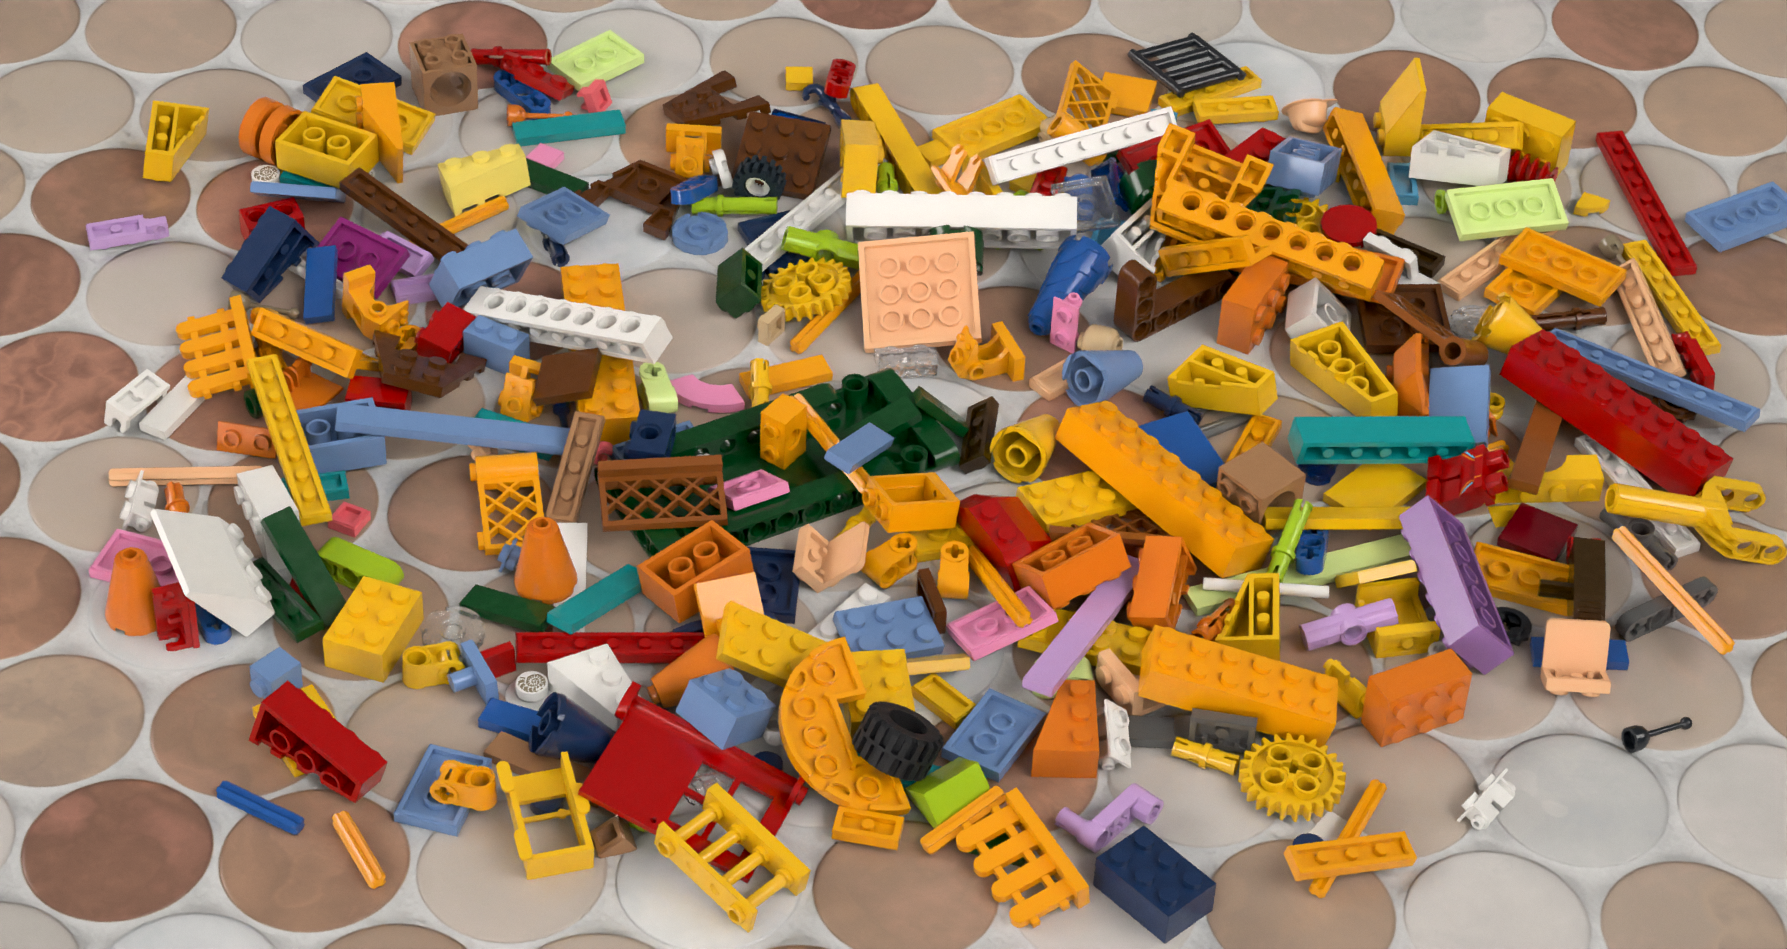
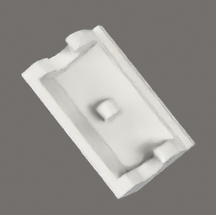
M146 369L106 401L104 423L111 427L118 420L121 424L120 432H126L130 428V420L155 400L159 403L167 395L170 384Z

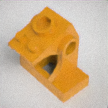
M667 123L666 152H676V154L671 153L670 170H675L676 174L687 178L710 172L709 159H711V156L707 155H713L712 151L722 149V127ZM686 136H702V137H699V138H690V137H686Z
M369 264L344 273L342 312L346 319L353 318L362 334L372 340L375 330L394 335L399 327L408 325L409 301L406 300L394 305H386L382 301H375L376 272Z
M1003 321L991 324L990 341L983 345H978L977 340H974L969 332L967 325L963 327L960 334H957V341L950 351L948 361L959 378L975 381L1007 373L1013 382L1024 380L1026 357Z
M516 355L512 357L509 362V373L507 372L505 375L504 389L498 398V405L501 406L500 414L524 422H529L541 415L544 405L536 406L533 401L537 379L531 378V373L539 375L540 362Z

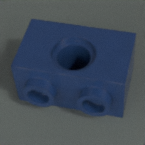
M640 409L637 421L631 422L629 434L631 441L625 442L623 458L671 457L676 439V414Z

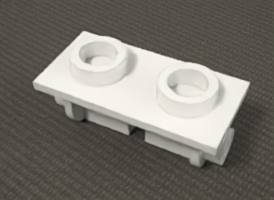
M143 470L140 471L136 481H129L124 497L128 498L129 502H124L119 517L124 520L122 530L125 531L127 526H131L139 532H144L152 524L150 512L154 510L159 488L154 481L142 480Z
M1105 699V707L1099 708L1097 713L1098 737L1100 740L1107 738L1099 742L1098 763L1102 765L1103 770H1112L1117 763L1131 768V744L1129 742V717L1127 710Z
M1507 768L1497 777L1491 773L1478 786L1482 792L1480 795L1474 792L1461 805L1465 811L1457 819L1458 822L1466 816L1471 820V825L1477 830L1486 829L1500 813L1499 811L1515 797V785L1503 778L1508 771Z

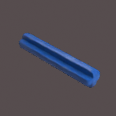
M227 780L222 781L216 789L218 799L293 835H298L304 828L305 824L302 816Z

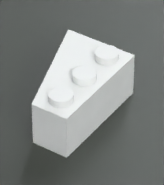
M608 644L547 663L549 691L566 695L615 732L618 730L623 721L614 715L622 697L632 682Z

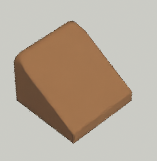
M618 815L590 831L599 858L637 850V845L629 825Z

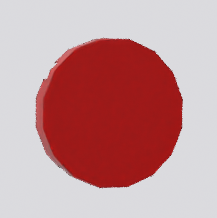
M1351 204L1338 205L1330 208L1323 214L1320 229L1327 239L1335 242H1345L1352 247L1361 246V248H1364L1363 239L1369 232L1377 234V222L1372 213L1363 207Z

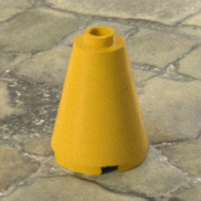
M1502 292L1496 297L1500 302L1494 307L1489 305L1474 329V333L1478 336L1472 337V340L1480 341L1487 348L1508 355L1511 346L1542 330V328L1509 294Z
M1043 414L1001 429L992 438L990 445V454L993 453L995 469L1004 478L1013 483L1020 484L1021 482L1030 483L1035 481L1044 472L1058 441L1055 439V436L1060 426L1059 421L1051 415Z

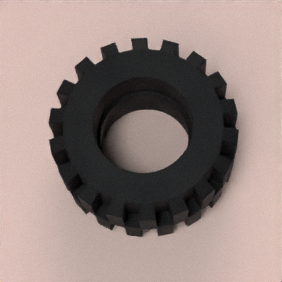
M879 701L869 706L853 737L852 744L864 760L881 772L907 781H921L928 775L944 744V738L930 721L917 712L898 704Z

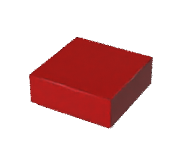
M510 641L480 652L495 678L517 671L515 648Z

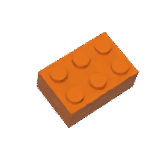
M1269 255L1254 265L1244 268L1222 298L1217 344L1249 355L1255 345H1260L1266 329L1273 327L1276 315L1283 313L1288 298L1284 295L1291 279V275L1288 274V261Z
M713 520L637 565L643 595L679 624L699 612L694 584L754 572L750 549Z
M1091 522L1012 563L1021 589L1030 586L1052 609H1060L1067 606L1071 599L1093 592L1097 585L1119 578L1122 575L1121 572L1131 567L1120 534Z
M1450 648L1371 675L1368 678L1361 723L1380 747L1399 743L1406 738L1427 733L1432 729L1447 724L1456 723L1464 717L1472 672Z

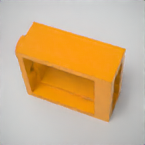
M935 472L868 476L866 488L862 493L864 506L867 507L887 533L951 529L956 527L960 500Z

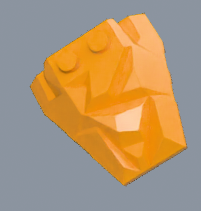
M1169 123L1158 145L1149 228L1185 243L1207 241L1157 221V206L1170 180L1178 183L1186 182L1194 189L1215 193L1221 199L1229 202H1239L1246 207L1263 190L1274 165L1248 154L1244 162L1240 163L1194 144L1196 133ZM1188 206L1186 209L1195 210L1197 207ZM1214 216V217H1212V219H1214V220H1222L1223 217H1221V216Z

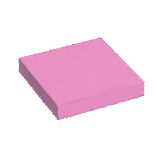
M762 469L724 482L726 507L734 511L790 492L788 482ZM717 484L708 488L709 494L717 488Z

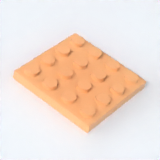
M974 231L858 242L865 353L952 346L957 341V334H960L966 325L974 340L982 343Z

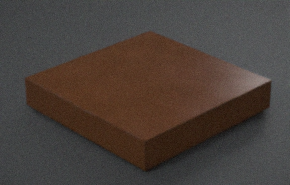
M599 348L543 356L533 396L536 406L592 398L602 357Z

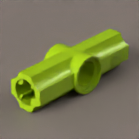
M791 226L786 227L781 250L814 258L815 262L822 257H825L826 262L834 259L835 263L842 262L843 266L860 270L858 244L839 239L838 234L832 230L824 229L814 233Z

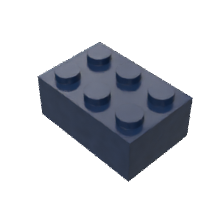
M1142 826L1096 858L1093 886L1164 944L1213 911L1217 884L1146 826Z

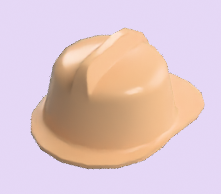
M1301 99L1287 104L1281 111L1283 115L1289 117L1294 130L1316 134L1323 129L1322 127L1327 120V108L1336 104L1338 100Z

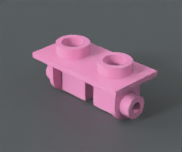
M1075 292L1070 293L1064 300L1056 296L1054 297L1050 343L1072 354L1076 352V341L1079 338L1078 321L1079 310L1082 305L1080 295Z

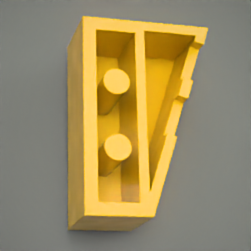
M153 100L145 150L143 178L168 182L174 179L207 133L209 108Z
M841 119L839 140L840 166L843 167V173L840 176L842 182L841 198H847V193H853L856 190L876 193L878 164H883L884 156L880 131L876 130L874 121Z
M1279 573L1247 574L1235 598V605L1231 613H1228L1225 618V626L1221 634H1218L1215 639L1216 643L1280 661Z

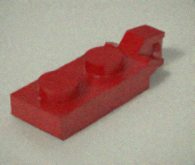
M508 51L503 55L499 68L515 75L514 79L558 101L573 94L575 86L568 83L567 79L563 76L552 75L544 71V68L538 64L527 63V61H523L519 54Z
M1688 331L1671 334L1674 346L1678 354H1680L1681 362L1685 370L1687 369L1690 374V381L1714 390L1715 372L1697 339L1691 338Z

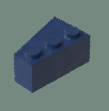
M269 206L266 212L259 218L249 237L243 242L233 261L226 267L221 279L234 290L246 293L250 299L260 303L283 280L281 275L291 265L297 267L302 262L300 256L307 248H315L320 243L295 219Z

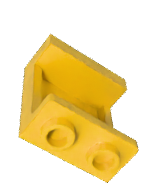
M1417 577L1361 583L1358 585L1355 600L1356 608L1391 598L1398 615L1399 624L1376 627V631L1367 633L1368 641L1376 659L1428 653V647L1432 643L1439 641L1441 629L1435 621H1429L1418 597L1420 582Z

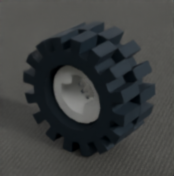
M753 155L752 160L750 157L745 158L744 162L742 161L739 164L733 179L732 189H735V196L777 197V200H780L787 181L785 180L786 173L781 172L783 167L781 165L776 167V161L773 159L770 162L766 161L767 156H762L761 160H759L758 155ZM755 180L762 181L764 185L761 186V184H755Z

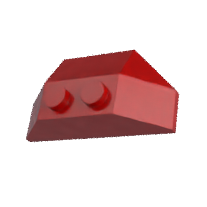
M973 494L960 500L957 523L1014 593L1021 590L1012 563L1051 543L1050 537L1018 497Z

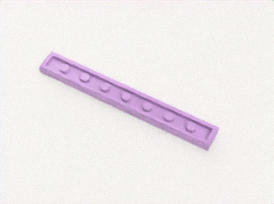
M1127 555L1131 567L1121 572L1122 575L1119 578L1097 585L1096 589L1089 595L1023 677V688L1048 697H1052L1134 594L1132 582L1134 575H1138L1140 566L1138 558Z

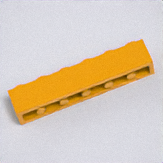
M1334 107L1322 128L1329 146L1342 148L1338 168L1352 203L1370 211L1376 218L1378 229L1394 235L1398 226L1402 225L1405 213L1363 113Z

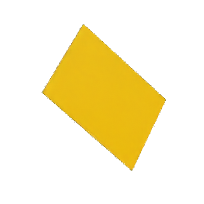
M1520 504L1487 507L1495 528L1505 527Z

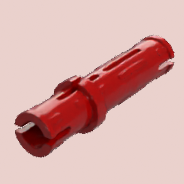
M495 46L493 49H471L477 65H493L495 68L500 67L502 58H489V56H503L508 51L521 56H532V58H522L527 63L550 66L552 61L550 49H503L501 46Z

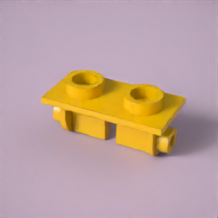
M1328 659L1324 663L1323 668L1326 675L1338 678L1337 702L1355 719L1362 717L1367 688L1355 677L1351 678L1350 672L1342 666L1339 660Z

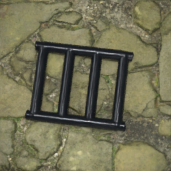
M1193 32L1185 38L1138 51L1131 49L1128 52V57L1179 98H1182L1185 93L1234 79L1241 81L1246 77V73ZM1192 46L1198 48L1155 61L1148 60L1149 58L1164 55ZM1205 57L1212 59L1165 73L1162 71L1166 68ZM1219 68L1226 70L1180 84L1176 82L1180 79Z

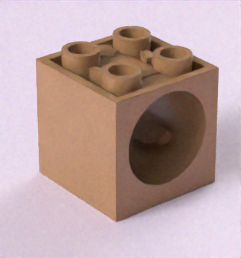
M463 33L409 42L411 85L422 109L435 113V116L478 109L477 64Z
M1262 442L1219 467L1216 489L1230 503L1240 507L1244 514L1253 522L1264 527L1262 518L1267 507H1293L1296 499L1303 498L1306 474ZM1265 529L1270 536L1280 531Z

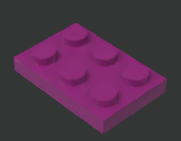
M341 216L317 246H336L338 250L337 279L342 282L344 273L370 264L376 272L375 299L379 298L410 257V253L406 248Z

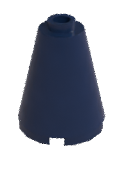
M553 692L539 708L537 715L542 718L538 727L532 725L529 737V750L538 756L561 759V752L567 751L570 761L596 764L616 732L566 695Z

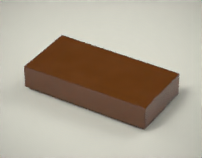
M919 569L917 572L916 594L918 597H923L939 634L946 633L947 609L930 569Z

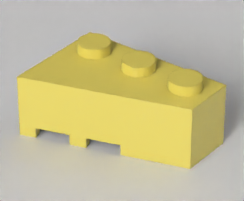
M505 144L499 149L477 151L471 156L449 158L445 162L437 164L442 191L454 216L462 214L463 209L474 204L476 207L484 204L486 199L497 194L498 197H505L531 185L526 156L519 144Z

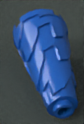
M1076 235L1068 236L1063 240L1058 248L1057 255L1051 263L1037 299L1028 313L1029 328L1034 334L1041 336L1051 333L1053 299L1055 296L1064 300L1070 293L1075 292L1080 295L1083 301L1088 294L1094 292L1100 284L1105 282L1112 271L1113 263L1111 266H1108L1107 262L1111 257L1096 241L1082 236L1080 241L1074 240Z

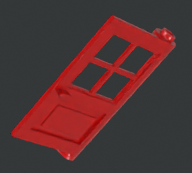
M632 681L614 715L623 722L579 789L578 795L656 835L658 824L663 821L675 832L682 826L669 820V817L682 796L685 795L702 805L704 803L705 796L688 788L703 763L734 780L727 792L732 797L739 785L743 784L772 799L760 823L771 834L776 836L794 803L800 806L809 790L808 787L804 786L806 781L801 776L797 779L735 746L721 750L686 720L638 696L642 685ZM710 822L701 836L695 833L685 842L699 854L713 843L707 839L717 822ZM745 848L740 856L726 850L709 862V864L727 873L751 854ZM757 867L740 880L748 884Z

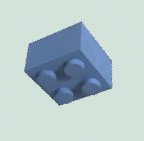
M728 668L691 679L675 712L721 750L761 738L776 705L767 698L763 691L754 688L745 681L739 672Z

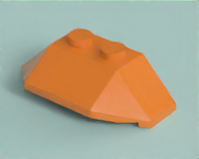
M1415 333L1394 353L1392 365L1386 366L1385 377L1398 392L1397 416H1429V339L1421 333Z

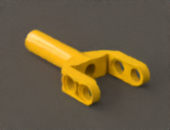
M1714 476L1704 484L1703 490L1696 496L1618 483L1611 484L1606 492L1605 508L1608 513L1694 527L1709 546L1726 558L1774 565L1783 561L1787 555L1785 544L1777 535L1732 527L1733 522L1728 509L1750 512L1758 509L1765 503V493L1760 484ZM1731 490L1728 495L1722 496L1721 491ZM1749 495H1758V497L1754 500L1744 501V499ZM1751 542L1746 548H1737L1741 543ZM1770 547H1779L1772 553H1765V550Z

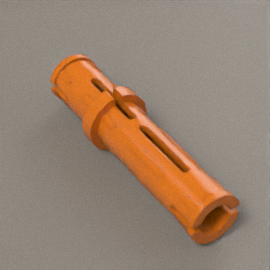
M1226 599L1210 616L1203 617L1198 622L1197 628L1189 635L1215 641L1217 635L1221 634L1225 626V618L1228 613H1231L1235 605V599Z

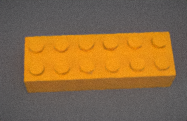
M1154 625L1142 650L1138 696L1191 712L1192 708L1254 717L1257 718L1256 731L1273 736L1277 734L1283 739H1286L1287 733H1290L1293 740H1298L1301 735H1304L1305 742L1307 743L1317 739L1316 747L1320 748L1326 744L1336 726L1338 678Z

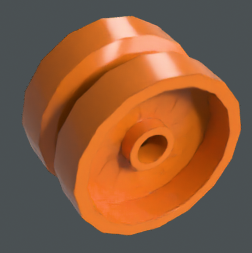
M268 97L256 100L245 113L240 125L238 137L242 152L277 166L275 141L301 115L302 111L288 105H283V103Z

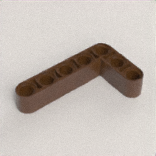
M1129 260L1121 267L1118 274L1114 325L1135 342L1142 341L1222 300L1237 278L1226 269L1184 275L1156 289L1157 277L1138 261Z

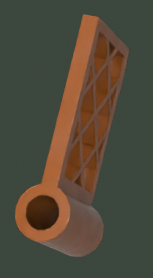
M1377 290L1373 296L1375 300L1439 346L1440 358L1445 364L1456 367L1486 364L1489 352L1484 343L1457 337L1401 295Z

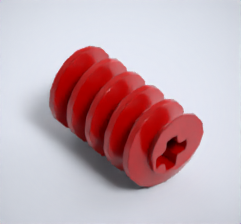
M1516 150L1513 155L1510 152L1507 174L1508 183L1553 178L1554 182L1556 181L1558 167L1550 171L1551 163L1548 161L1543 167H1540L1541 159L1539 157L1533 163H1530L1531 154L1527 153L1523 159H1520L1521 150Z

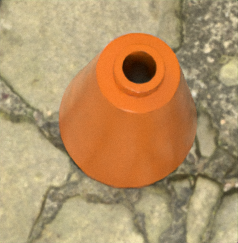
M537 517L526 526L514 576V586L518 595L523 598L542 600V603L548 605L562 602L574 592V587L578 581L577 572L557 522L549 517Z
M128 547L115 555L105 606L106 622L114 631H116L115 628L123 630L127 636H144L156 631L151 589L161 587L146 553L139 548Z
M716 633L702 639L650 678L651 686L646 687L653 704L659 703L662 708L678 706L691 679L728 668L735 670L733 666L716 659L719 637Z

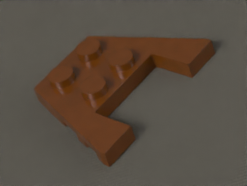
M725 70L662 105L664 114L676 124L705 126L721 124L720 119L732 116L737 120L746 119L747 113L750 111L760 110L761 113L768 114L771 113L769 102L760 95L735 104L722 97L720 93L737 87L735 77Z
M638 160L612 173L611 179L604 182L597 180L590 184V189L584 192L579 189L574 193L597 207L610 196L625 204L645 210L652 215L643 223V232L666 240L680 205L671 203L670 189L688 180V178L643 160Z
M378 330L374 331L372 344L375 345L374 353L375 357L379 359L378 369L381 381L384 384L442 398L458 388L460 381H469L474 378L475 372L482 373L485 370L487 359L461 352L457 363L451 364L441 357L433 356L428 358L420 356L411 349L398 350L401 336Z

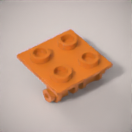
M298 357L291 367L288 366L283 370L296 410L324 406L344 390V387L311 372L312 362Z

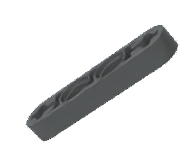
M1704 576L1682 585L1702 608L1709 605L1718 593L1717 586ZM1663 594L1623 613L1615 624V630L1627 641H1632L1684 617V615Z

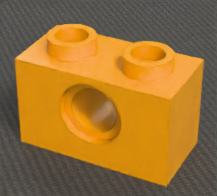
M782 393L761 411L760 458L785 470L806 451L807 405Z

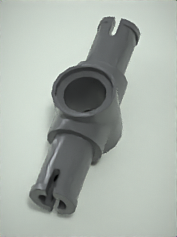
M1606 508L1601 511L1599 518L1613 529H1618L1621 526L1626 527L1667 571L1672 570L1676 566L1678 557L1660 544L1659 538L1654 535L1655 527L1651 521L1608 513Z

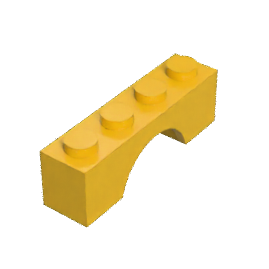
M1597 454L1567 455L1562 466L1544 473L1537 495L1508 487V491L1496 494L1495 504L1600 501L1604 476ZM1511 459L1509 468L1497 471H1503L1508 482L1515 464Z

